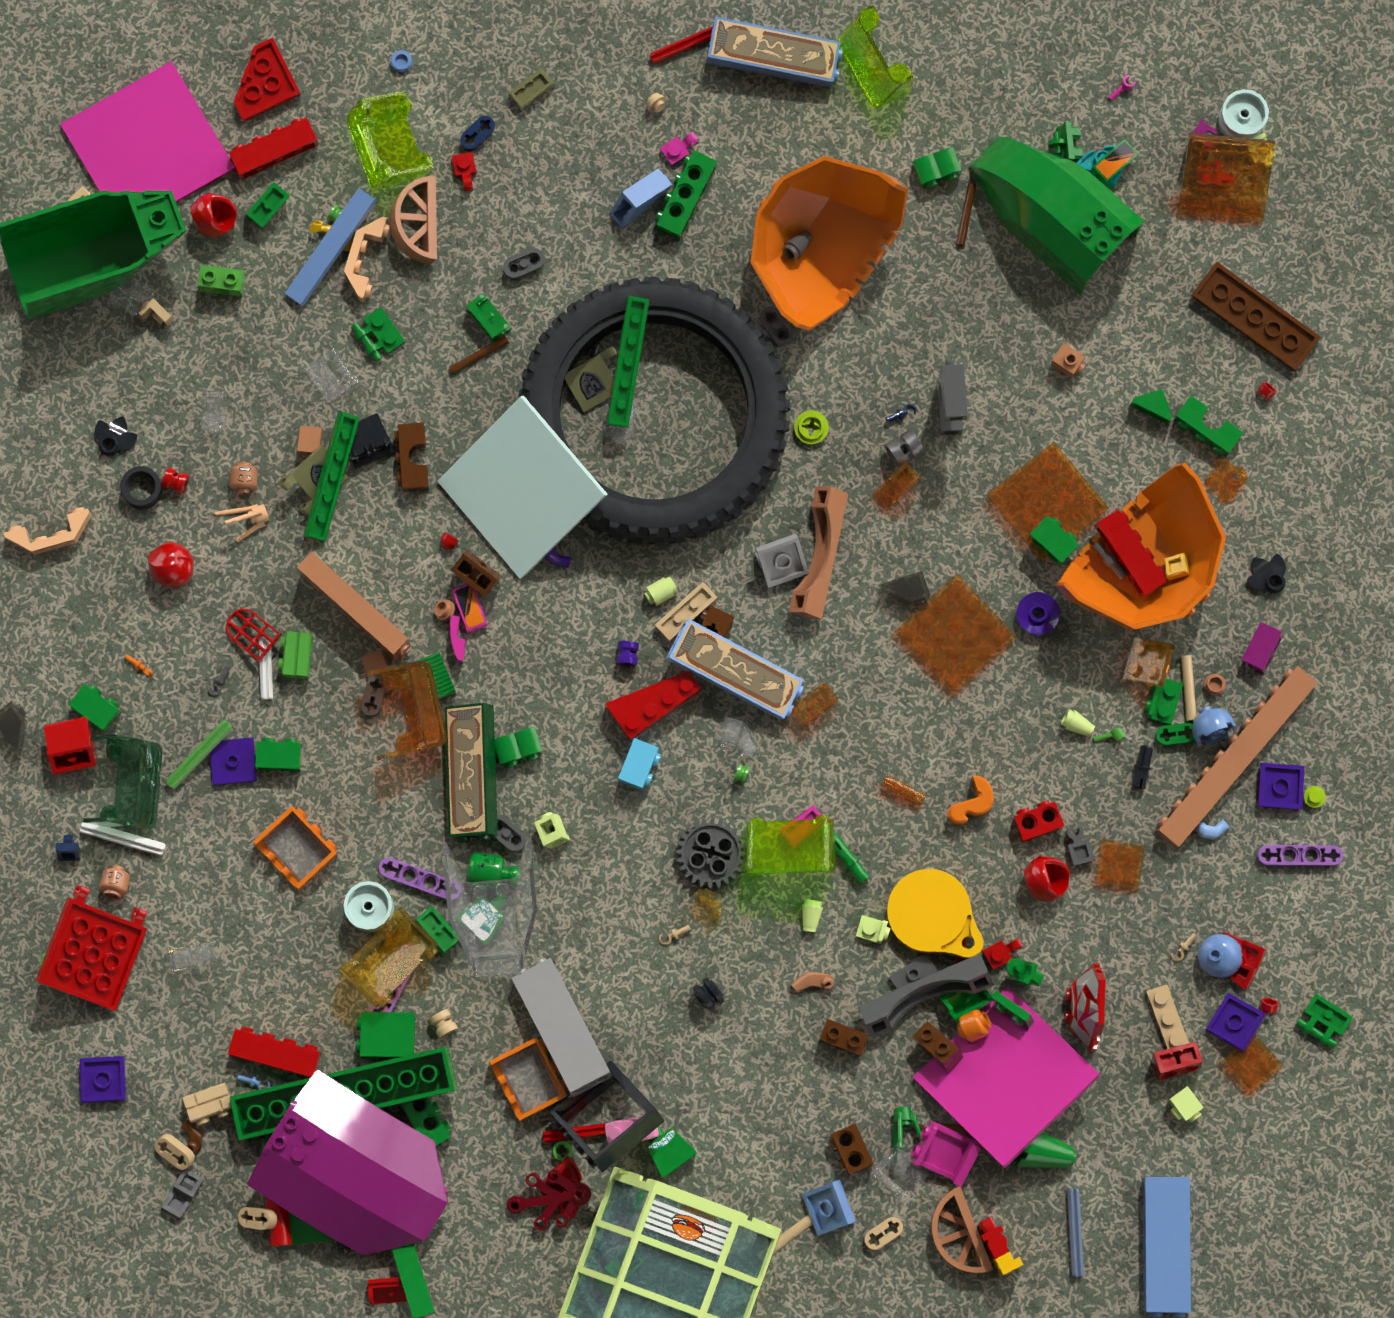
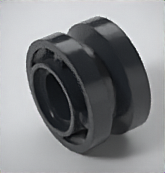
M705 977L702 980V986L696 984L692 989L703 1007L712 1012L715 1009V1003L721 1005L725 1000L716 984Z

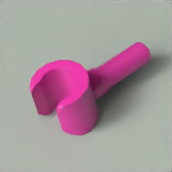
M1130 75L1125 76L1121 86L1108 97L1111 101L1121 92L1130 91L1134 87L1136 81L1131 85L1126 83Z

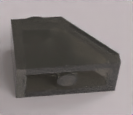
M922 571L883 583L880 586L881 592L907 605L914 604L915 607L926 604L927 599L931 596Z
M11 701L0 709V730L20 754L24 748L27 720L24 716L27 713L20 704L15 705Z

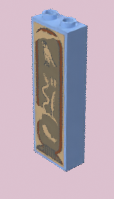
M690 619L684 621L665 658L780 720L784 719L785 716L789 717L794 708L791 705L794 698H798L803 690L801 685L803 679Z

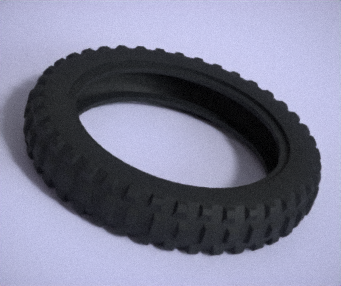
M653 276L644 277V281H640L638 278L624 280L622 285H619L618 282L603 286V291L596 289L585 295L584 301L579 299L575 303L570 304L567 307V313L562 312L551 322L553 327H549L546 332L541 334L539 337L540 344H537L535 349L532 350L529 356L531 362H529L527 369L523 371L522 380L524 382L522 389L519 390L518 398L524 396L569 448L560 420L561 400L566 385L564 378L566 373L575 367L580 358L594 344L611 333L622 329L627 296L650 299L646 324H666L681 327L702 336L715 345L736 370L743 385L747 401V426L740 447L733 459L718 476L704 486L673 498H635L616 492L598 482L608 495L579 522L580 525L587 523L591 530L600 535L603 532L608 533V536L613 538V540L621 542L623 538H626L629 543L642 545L644 541H648L649 544H655V546H664L665 541L674 544L685 542L687 537L690 539L702 538L705 536V531L711 533L725 526V521L729 522L741 516V509L745 510L757 500L756 494H759L762 489L765 490L770 483L769 478L780 464L777 459L780 453H783L787 442L784 440L785 432H789L790 421L786 420V413L790 411V400L786 399L785 396L788 384L787 380L782 379L781 376L783 365L780 359H775V348L771 341L766 342L763 338L764 333L760 325H753L749 314L744 310L738 311L732 300L727 297L719 298V293L712 289L706 288L702 290L698 284L691 281H686L685 284H682L676 278H665L664 281H660L659 277Z

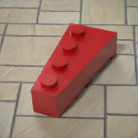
M687 671L605 703V708L631 742L634 738L640 736L701 693V687L692 674Z

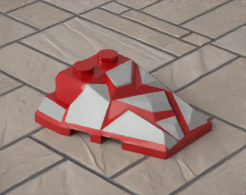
M1093 963L1082 973V976L1070 985V989H1066L1065 1002H1069V1011H1065V1024H1069L1068 1030L1076 1038L1080 1039L1081 1045L1088 1053H1095L1097 1051V1044H1099L1097 1035L1102 1034L1104 1027L1106 979L1099 963Z

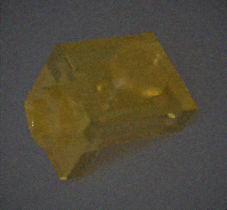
M704 888V890L698 889L694 898L713 908L707 921L711 922L713 918L717 920L723 910L720 907L722 901L715 898L716 894L707 888Z

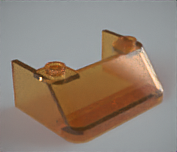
M417 661L372 670L359 675L360 680L381 676L382 684L386 689L390 691L401 689L410 732L402 733L396 739L397 751L377 756V761L437 748L445 743L447 735L434 675L429 663Z

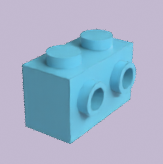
M634 738L618 781L642 791L644 786L649 787L653 777L650 774L652 766L657 767L661 754H658L659 747Z

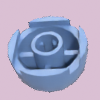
M1210 706L1199 711L1200 715L1195 718L1192 724V734L1199 747H1202L1201 743L1203 742L1208 746L1221 741L1229 736L1228 731L1232 729L1235 732L1237 730L1234 719L1227 711L1221 708L1211 709Z
M1216 934L1209 936L1201 943L1198 949L1199 965L1205 973L1212 977L1224 978L1232 976L1242 964L1241 946L1234 938L1228 935Z

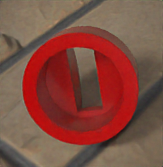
M1266 381L1259 386L1257 391L1258 396L1264 395L1263 400H1269L1277 393Z
M446 532L443 533L440 540L441 546L446 550L455 548L459 542L458 539Z
M1272 998L1261 999L1260 1010L1266 1015L1269 1013L1270 1016H1273L1278 1010L1279 1002Z

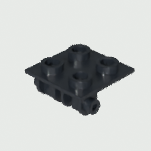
M378 413L362 419L358 423L349 454L355 469L395 452Z

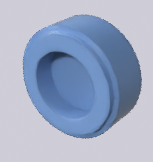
M399 50L392 55L391 65L397 72H406L412 66V57L408 52Z

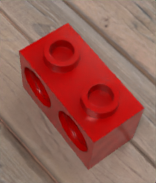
M1049 800L1036 804L1038 807L1029 811L1027 807L1016 811L1017 815L1013 817V821L1022 843L1063 829L1065 825L1056 801L1050 803ZM1043 812H1051L1054 816L1053 821L1046 822L1042 817ZM1030 819L1033 822V828L1025 829L1022 826V820Z
M1192 1042L1155 1052L1151 1062L1157 1080L1160 1081L1200 1070L1203 1060L1197 1043Z

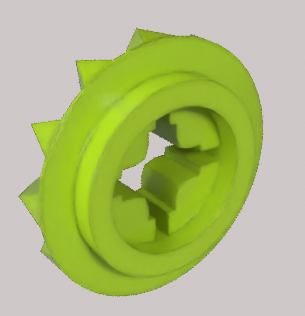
M805 411L795 421V435L801 442L808 445L818 444L828 434V421L818 411ZM811 419H814V427L818 429L814 430L811 436H809V430L805 426H809Z

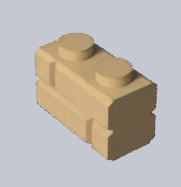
M222 1083L183 1097L191 1123H197V1126L210 1122V1117L218 1115V1118H223L231 1115V1095L227 1083Z

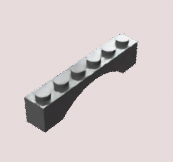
M978 954L859 1005V1009L873 1038L893 1029L906 1012L927 999L948 993L975 994L994 986L981 954Z

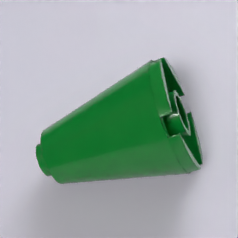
M1042 1132L1013 1162H1016L1014 1166L1018 1168H1069L1075 1162L1076 1152H1074L1072 1146Z

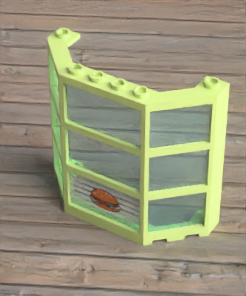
M614 1166L558 1318H749L781 1229L756 1218L749 1221L747 1220L748 1215L662 1182L649 1178L646 1182L642 1181L643 1176Z

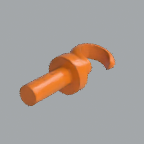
M128 654L125 656L124 659L133 664L135 670L140 669L146 675L153 676V671L148 670L143 665L142 660L137 661Z

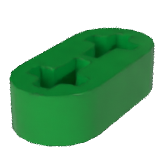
M1181 723L1162 726L1155 734L1156 741L1162 746L1191 743L1195 740L1193 734L1190 735L1189 739H1186L1185 735L1178 736V733L1183 732L1185 727L1192 731V724ZM1163 730H1166L1167 734H1175V736L1169 737L1167 742L1164 738H1160Z

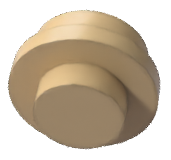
M655 93L647 99L646 105L650 113H658L664 109L666 102L664 95Z

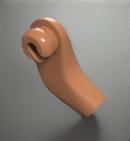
M811 971L805 972L791 986L797 993L811 986L831 989L834 985V979L829 974Z

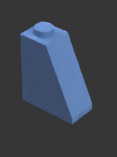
M657 169L624 190L609 214L624 229L661 199L672 184L667 176Z

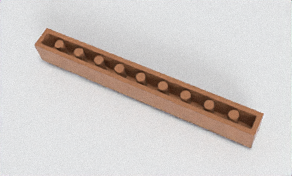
M1299 666L1294 670L1290 668L1284 674L1282 679L1285 681L1279 687L1276 684L1268 693L1271 698L1266 703L1262 701L1254 711L1257 714L1254 718L1248 717L1240 726L1243 731L1239 735L1234 733L1227 742L1229 747L1226 751L1220 750L1212 759L1215 761V764L1211 768L1205 767L1199 775L1202 779L1198 784L1192 783L1185 791L1187 797L1183 801L1178 799L1171 809L1174 812L1168 818L1165 815L1157 824L1159 830L1156 833L1175 849L1184 842L1317 685L1318 682Z

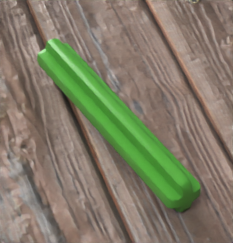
M223 720L166 779L167 785L172 789H176L232 730V726Z

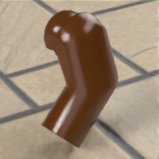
M187 1120L181 1126V1129L189 1135L187 1147L193 1153H196L202 1147L203 1135Z

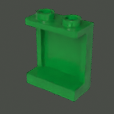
M361 1012V1017H357V1030L361 1031L360 1039H356V1052L360 1053L361 1058L403 1057L414 1054V1012Z

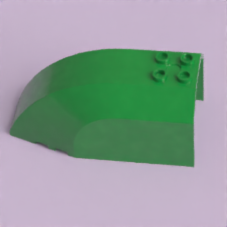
M998 136L969 166L979 186L989 200L991 207H993L1000 223L1080 296L1084 293L1089 279L1101 264L1130 234L1136 238L1143 226L1144 220L1085 168L1071 160L1014 139Z
M100 191L0 223V243L19 300L29 320L94 299L120 287L186 232V228L172 191Z

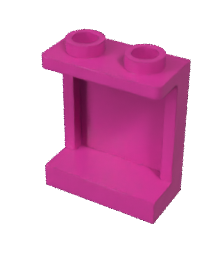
M931 1120L928 1126H924L919 1144L913 1147L910 1155L912 1157L911 1160L915 1166L919 1167L921 1165L952 1179L954 1184L962 1187L981 1150V1146L976 1140Z

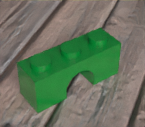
M1191 395L1174 418L1177 422V427L1183 431L1189 430L1194 434L1193 437L1202 444L1206 442L1212 447L1211 450L1216 455L1227 457L1244 432L1227 420L1218 429L1206 427L1203 422V415L1209 407Z

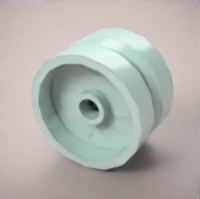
M1243 89L1235 91L1227 97L1219 112L1218 124L1221 132L1226 138L1238 143H1245V141L1260 135L1268 120L1269 109L1267 102L1260 94L1252 90Z
M367 881L360 882L349 890L344 901V911L354 927L369 933L379 931L388 925L393 916L394 905L391 896L379 883ZM371 902L373 907L371 910H366L364 905L367 906V903Z

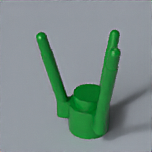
M911 1107L893 1109L892 1162H896L897 1143L900 1150L903 1148V1127L911 1126L910 1122H913L918 1138L921 1140V1129L917 1122L916 1113H911Z

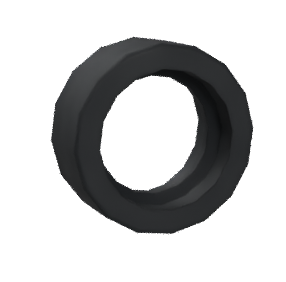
M137 466L128 470L123 475L120 483V491L125 501L137 509H148L154 506L160 500L163 488L161 487L162 482L158 474L145 466ZM139 475L149 477L154 483L153 494L145 500L135 499L129 492L130 481Z

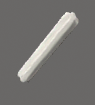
M83 821L80 827V832L159 856H162L165 851L164 843L89 821Z

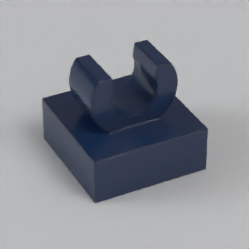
M64 835L63 843H56L58 861L81 860L80 847L78 843H74L73 835Z

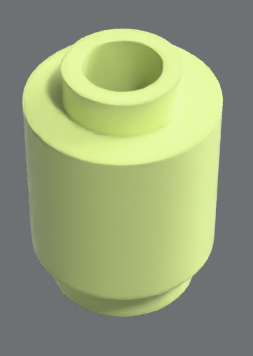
M670 576L666 579L663 577L647 586V592L644 595L650 605L654 603L658 606L675 596L674 593L678 592V589Z

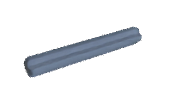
M1078 1188L1067 1189L1071 1275L1072 1277H1082L1084 1275L1080 1194Z

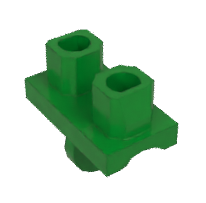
M1064 122V125L1056 128V132L1053 133V139L1047 142L1048 147L1054 148L1055 154H1059V157L1071 161H1076L1083 157V149L1073 145V141H1077L1081 137L1080 128L1072 126L1071 122Z
M1012 958L1006 964V971L1010 975L1009 980L1015 983L1033 984L1039 987L1045 976L1037 971L1039 965L1034 962Z

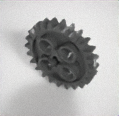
M711 817L710 823H706V820L702 818V825L699 826L694 821V829L686 827L688 835L681 833L680 836L684 839V842H677V845L682 847V849L676 850V854L682 855V857L678 858L676 862L683 863L679 870H687L685 878L692 876V884L698 880L700 881V888L705 883H708V888L711 889L712 884L716 883L719 889L722 881L729 885V877L736 880L734 872H742L738 865H745L746 863L740 859L747 856L746 852L741 851V849L746 847V844H739L743 836H735L737 828L732 831L729 830L730 822L723 826L722 819L719 820L718 824H715L713 817ZM700 835H708L710 842L707 845H701L697 840ZM721 841H728L731 844L730 850L726 852L721 851L718 846ZM695 846L706 851L714 848V853L728 856L730 860H725L718 856H712V859H710L707 853L695 851L692 847ZM700 855L704 860L701 866L693 865L691 862L693 856ZM719 861L724 864L725 869L722 872H715L712 865Z

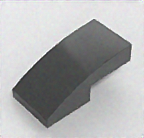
M184 1169L161 1206V1210L181 1220L204 1178L188 1169Z

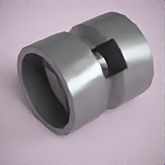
M911 429L901 434L899 440L894 438L884 445L887 454L897 468H901L909 463V458L916 459L925 453L920 440ZM900 446H902L905 450V454L902 452Z

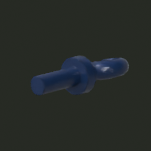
M907 404L903 411L898 409L895 414L885 417L886 422L897 418L900 420L904 419V416L908 414L907 407H913L914 414H916L917 409L913 404Z

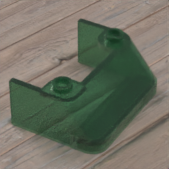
M118 734L91 735L90 740L107 743V757L110 761L118 763L114 806L107 805L103 807L100 818H83V823L112 828L152 829L157 821L162 765L161 746L156 742Z

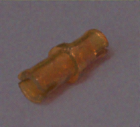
M890 774L886 775L881 785L898 794L899 798L902 799L904 797L918 806H921L926 796L925 793L909 786L910 783H904L890 776Z

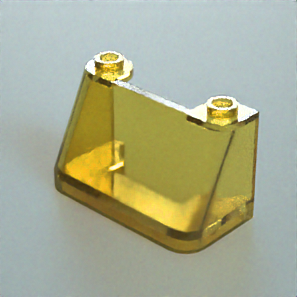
M400 906L393 913L391 921L388 920L351 957L353 960L345 962L338 971L374 1007L377 1008L380 1005L383 1008L392 999L389 995L426 958L430 960L439 951L436 947L439 944Z

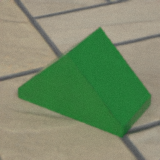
M1163 389L1134 397L1130 404L1131 407L1166 425L1172 419Z

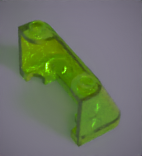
M871 5L855 17L839 35L837 41L841 42L839 49H843L842 56L868 103L875 108H881L911 93L914 77L910 69L903 63H897L888 67L871 36L872 31L879 24L878 12L874 5Z
M405 90L361 98L347 116L351 134L369 183L374 190L396 185L427 174L434 169L432 157L427 152L419 153L406 116L412 108V102Z
M818 815L815 820L763 821V818H750V822L746 823L745 875L760 876L761 873L764 875L817 873V871L825 872V874L836 873L834 820L829 819L828 815Z

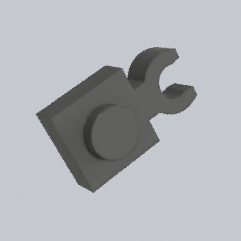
M1081 825L1077 827L1079 831L1077 836L1072 835L1070 828L1066 830L1067 837L1073 842L1067 845L1073 867L1095 861L1089 839L1082 840L1084 830Z

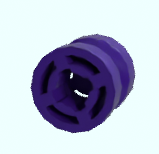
M618 641L617 649L619 650V655L616 658V664L637 666L638 658L636 657V652L639 651V643Z

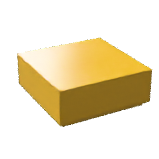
M1185 553L1164 559L1166 577L1169 581L1189 575L1188 559Z

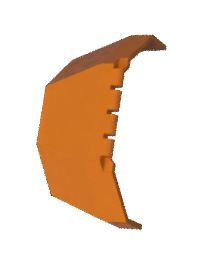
M823 156L782 176L773 184L772 191L767 198L762 200L760 208L756 212L750 263L783 317L796 327L810 331L846 307L849 302V296L854 298L862 287L858 280L866 282L875 269L870 263L873 262L878 265L887 252L882 246L885 244L890 247L898 236L895 231H899L904 222L908 188L894 177L883 172ZM803 231H808L812 235L813 240L800 259L789 260L782 251L784 243Z
M1184 462L1174 465L1149 484L1136 496V502L1131 500L1121 512L1123 511L1130 520L1128 524L1132 530H1137L1142 538L1140 542L1144 548L1150 549L1154 555L1153 561L1157 566H1161L1166 573L1164 559L1185 553L1188 559L1189 575L1170 581L1165 577L1167 580L1165 583L1144 597H1141L1127 575L1120 579L1110 567L1107 568L1102 562L1103 559L1093 549V546L1088 543L1078 553L1079 557H1075L1069 563L1056 584V587L1070 602L1127 630H1135L1184 617L1188 618L1195 612V606L1200 601L1204 602L1211 595L1209 591L1215 585L1226 536L1200 478ZM1098 533L1091 542L1095 545L1099 541L1108 553L1111 554V551Z

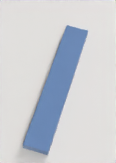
M360 188L357 189L286 290V295L300 305H305L376 204V199Z

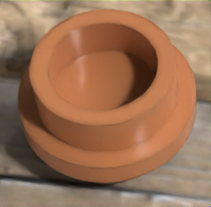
M450 600L439 601L434 609L437 618L441 621L449 620L454 614V603Z
M1211 674L1204 681V689L1213 696L1220 695L1226 688L1225 679L1219 674Z

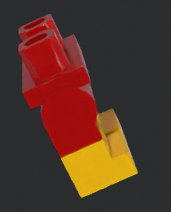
M992 1217L977 1224L983 1234L980 1236L982 1243L985 1242L986 1249L1000 1277L1023 1265L1020 1257L1013 1259L1007 1248V1239L1001 1234L1004 1232L1001 1225L996 1227Z

